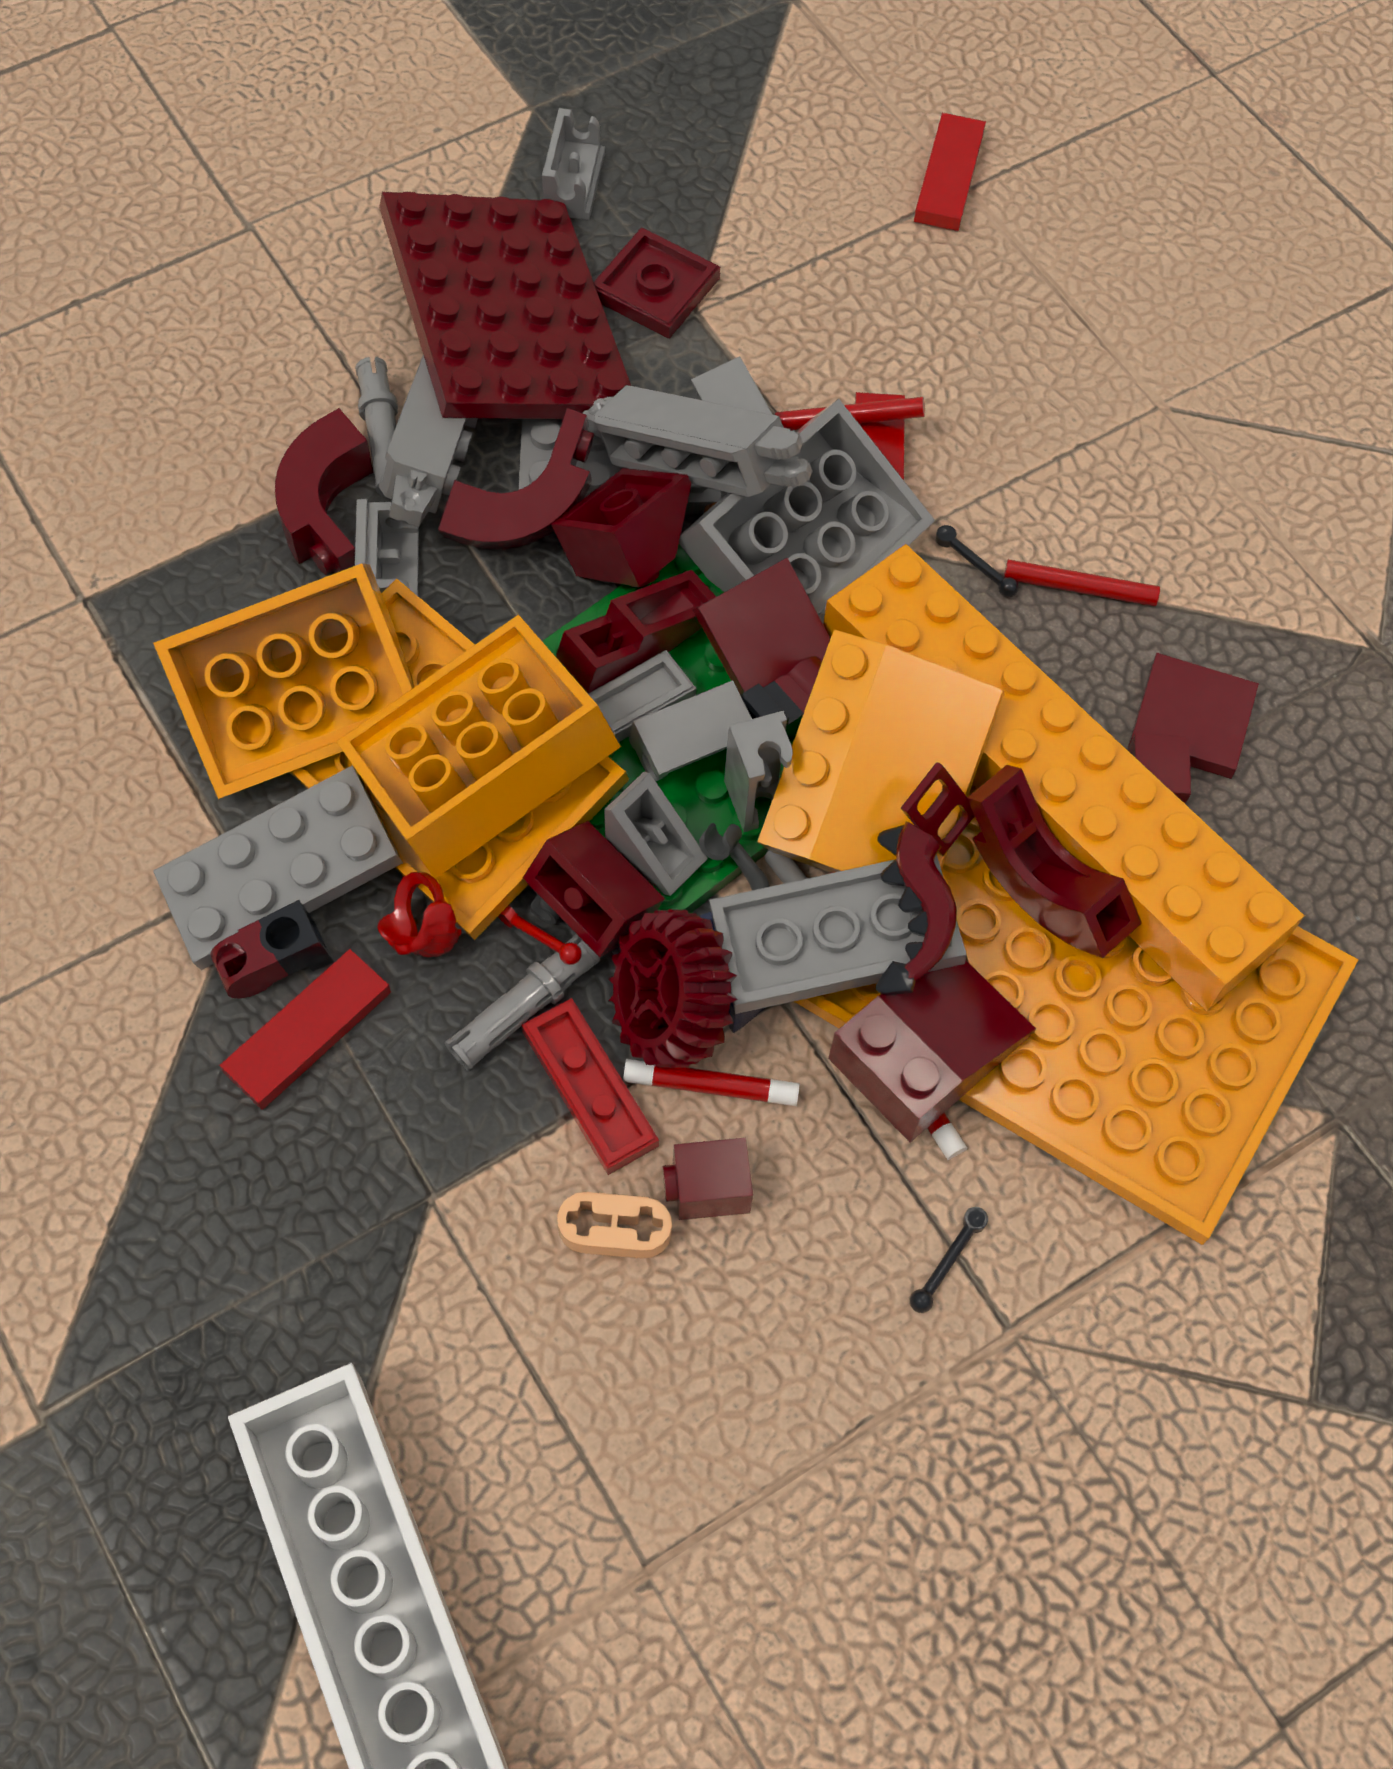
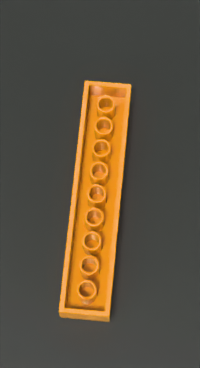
M907 544L827 600L823 625L830 638L833 631L838 630L887 644L1004 691V696L973 784L979 788L1005 765L1022 768L1041 815L1060 844L1085 865L1095 870L1124 878L1142 922L1129 936L1206 1011L1211 1009L1281 948L1305 915Z

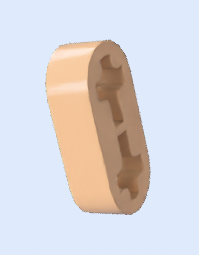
M593 1192L576 1193L562 1203L557 1215L559 1236L563 1243L572 1251L584 1254L642 1259L652 1258L665 1250L669 1245L672 1235L671 1215L666 1206L658 1200L648 1197ZM581 1210L592 1211L594 1221L611 1223V1227L591 1226L589 1236L577 1235L576 1225L568 1223V1221L579 1219ZM640 1215L652 1216L653 1226L662 1228V1230L651 1232L649 1241L638 1240L637 1230L620 1228L618 1224L637 1225L640 1221Z

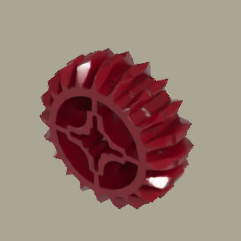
M656 910L654 913H644L642 920L631 921L629 934L619 938L621 952L612 955L615 972L613 976L608 978L613 984V996L608 1002L614 1004L616 1010L612 1024L622 1027L620 1033L621 1043L630 1045L632 1057L642 1058L646 1065H655L658 1068H686L689 1065L698 1064L703 1058L712 1057L714 1046L725 1042L723 1027L733 1023V1018L729 1013L730 1003L738 1000L731 993V982L737 975L729 971L728 963L732 957V952L722 949L723 933L713 930L711 919L701 918L697 913H688L687 910Z

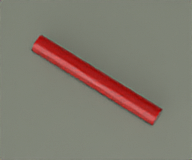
M924 397L844 405L859 424L925 417ZM826 407L776 412L775 415L780 417L784 428L793 431L799 430Z
M1007 559L1004 572L1005 578L1012 577L1021 583L1155 607L1160 595V586Z

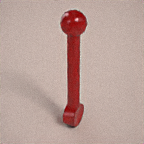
M509 905L499 914L498 918L510 928L515 926L559 953L560 959L564 964L574 965L581 959V948L576 943H563L518 916Z

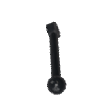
M943 525L938 528L936 533L938 545L941 547H952L995 582L998 585L999 592L1004 597L1016 595L1019 585L1014 578L1002 576L956 538L957 532L954 527Z
M971 1207L966 1211L963 1217L964 1227L924 1287L915 1290L910 1295V1306L915 1312L925 1313L932 1308L934 1292L972 1235L985 1229L988 1223V1215L982 1208Z

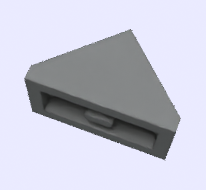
M643 772L605 808L606 840L647 881L665 895L671 896L708 859L654 778L648 772Z

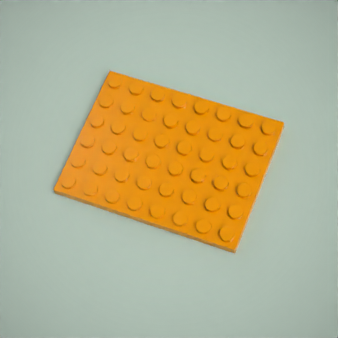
M973 783L968 796L978 789ZM974 816L949 848L941 870L957 906L956 921L967 954L966 961L1010 1002L1036 1030L959 1100L1203 1245L1210 1238L1359 959L1297 926L1281 948L1211 1009L1206 1011L1129 935L1104 958L1071 946L1036 922L1007 893L984 862L972 839L981 832ZM877 983L794 1002L835 1027L841 1028L880 993L876 990Z

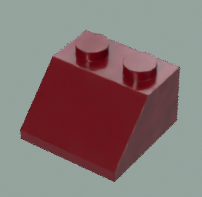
M622 468L555 520L551 525L576 576L602 582L630 585L632 587H642L656 580L660 575L659 571L676 558L691 488L688 474Z

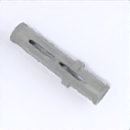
M366 357L360 360L355 367L361 391L358 409L360 417L366 421L376 480V492L380 496L385 497L379 488V483L387 463L385 459L386 452L396 428L395 416L398 412L396 397L390 392L386 362L379 357H375L376 373H372L370 357Z
M577 934L573 935L566 943H576L581 948L582 957L579 962L574 965L564 964L557 952L545 959L541 964L534 962L526 969L527 975L518 984L499 997L462 1030H459L445 1041L449 1052L467 1071L471 1070L487 1053L501 1044L540 1009H543L550 1002L552 1004L558 1003L564 998L563 991L571 983L600 962L598 955Z

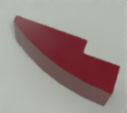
M692 570L611 600L605 616L565 630L555 657L589 694L665 650L670 652L695 634L702 626L693 609L716 596Z

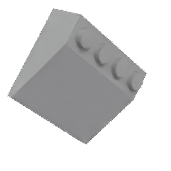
M837 399L815 415L797 431L801 435L804 445L800 450L801 453L795 456L810 462L813 471L809 478L810 481H806L794 488L792 486L787 487V485L770 484L762 493L750 497L727 493L680 535L679 544L704 575L723 592L777 562L788 558L823 623L828 599L903 545L907 544L909 546L935 521L840 399Z

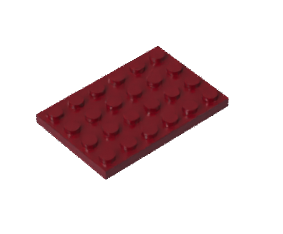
M382 191L379 209L442 418L563 419L567 408L583 413L585 410H589L598 398L614 397L626 385L631 386L565 203L550 199L529 200L507 197L463 196L459 194L438 195L420 194L410 191L403 193Z

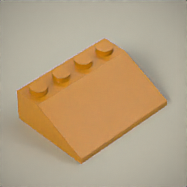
M364 563L153 643L218 799L343 752L337 744L339 739L414 688L397 634L371 566Z
M519 615L512 618L337 741L339 747L434 879L621 747L597 703Z
M834 630L792 744L793 754L790 767H784L757 842L773 853L831 873L895 860L896 856L882 847L877 841L879 833L904 825L906 821L913 824L901 810V806L936 762L946 768L968 797L1004 696V691L887 644ZM939 780L932 784L919 801L917 809L921 815L928 810L941 793L942 784ZM958 805L940 825L938 836L941 839L946 837L960 819L962 810ZM948 851L944 856L937 853L941 870Z

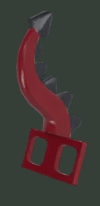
M938 762L934 764L901 806V810L913 824L906 821L904 825L884 830L879 833L877 839L882 847L896 856V859L882 871L881 879L886 884L906 886L898 906L905 913L922 910L920 914L910 920L908 929L913 934L924 937L923 942H909L906 944L905 950L910 958L907 964L892 961L876 984V990L882 995L913 992L915 981L930 971L942 959L951 944L956 928L957 906L951 889L936 867L934 859L937 853L942 856L946 854L974 818V813L967 800V796L946 768ZM939 780L942 784L941 793L928 810L921 815L917 809L919 801L932 784ZM958 805L962 810V815L946 837L941 839L938 836V829L951 811Z

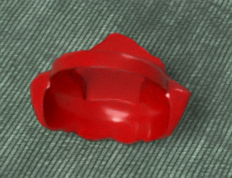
M411 872L402 878L397 886L394 898V911L381 918L377 925L380 935L388 941L389 945L398 955L413 953L427 958L439 957L450 952L462 934V929L455 927L456 917L452 906L444 899L442 887L433 876L426 872ZM423 884L431 891L434 902L425 909L422 926L418 933L411 911V899L416 887Z

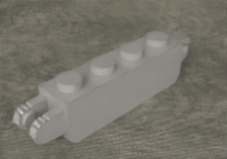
M424 355L385 456L387 463L379 483V488L385 497L391 499L389 517L395 520L406 521L410 525L418 527L428 512L436 514L442 494L450 495L454 480H458L461 467L453 465L454 460L465 461L473 434L466 431L465 428L468 426L475 429L479 418H442Z
M626 385L614 397L598 398L589 410L583 412L588 418V431L595 433L594 436L603 440L612 465L628 469L688 474L691 484L745 497L762 493L770 484L787 485V487L792 486L793 488L800 486L806 481H810L809 478L813 473L808 460L795 456L801 453L800 450L804 445L801 435H799V432H795V430L790 431V429L784 428L780 417L777 415Z

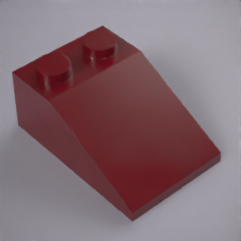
M965 961V964L927 972L915 981L914 990L911 993L878 995L834 1033L828 1059L911 1143L1035 1032L1036 1028L973 966Z

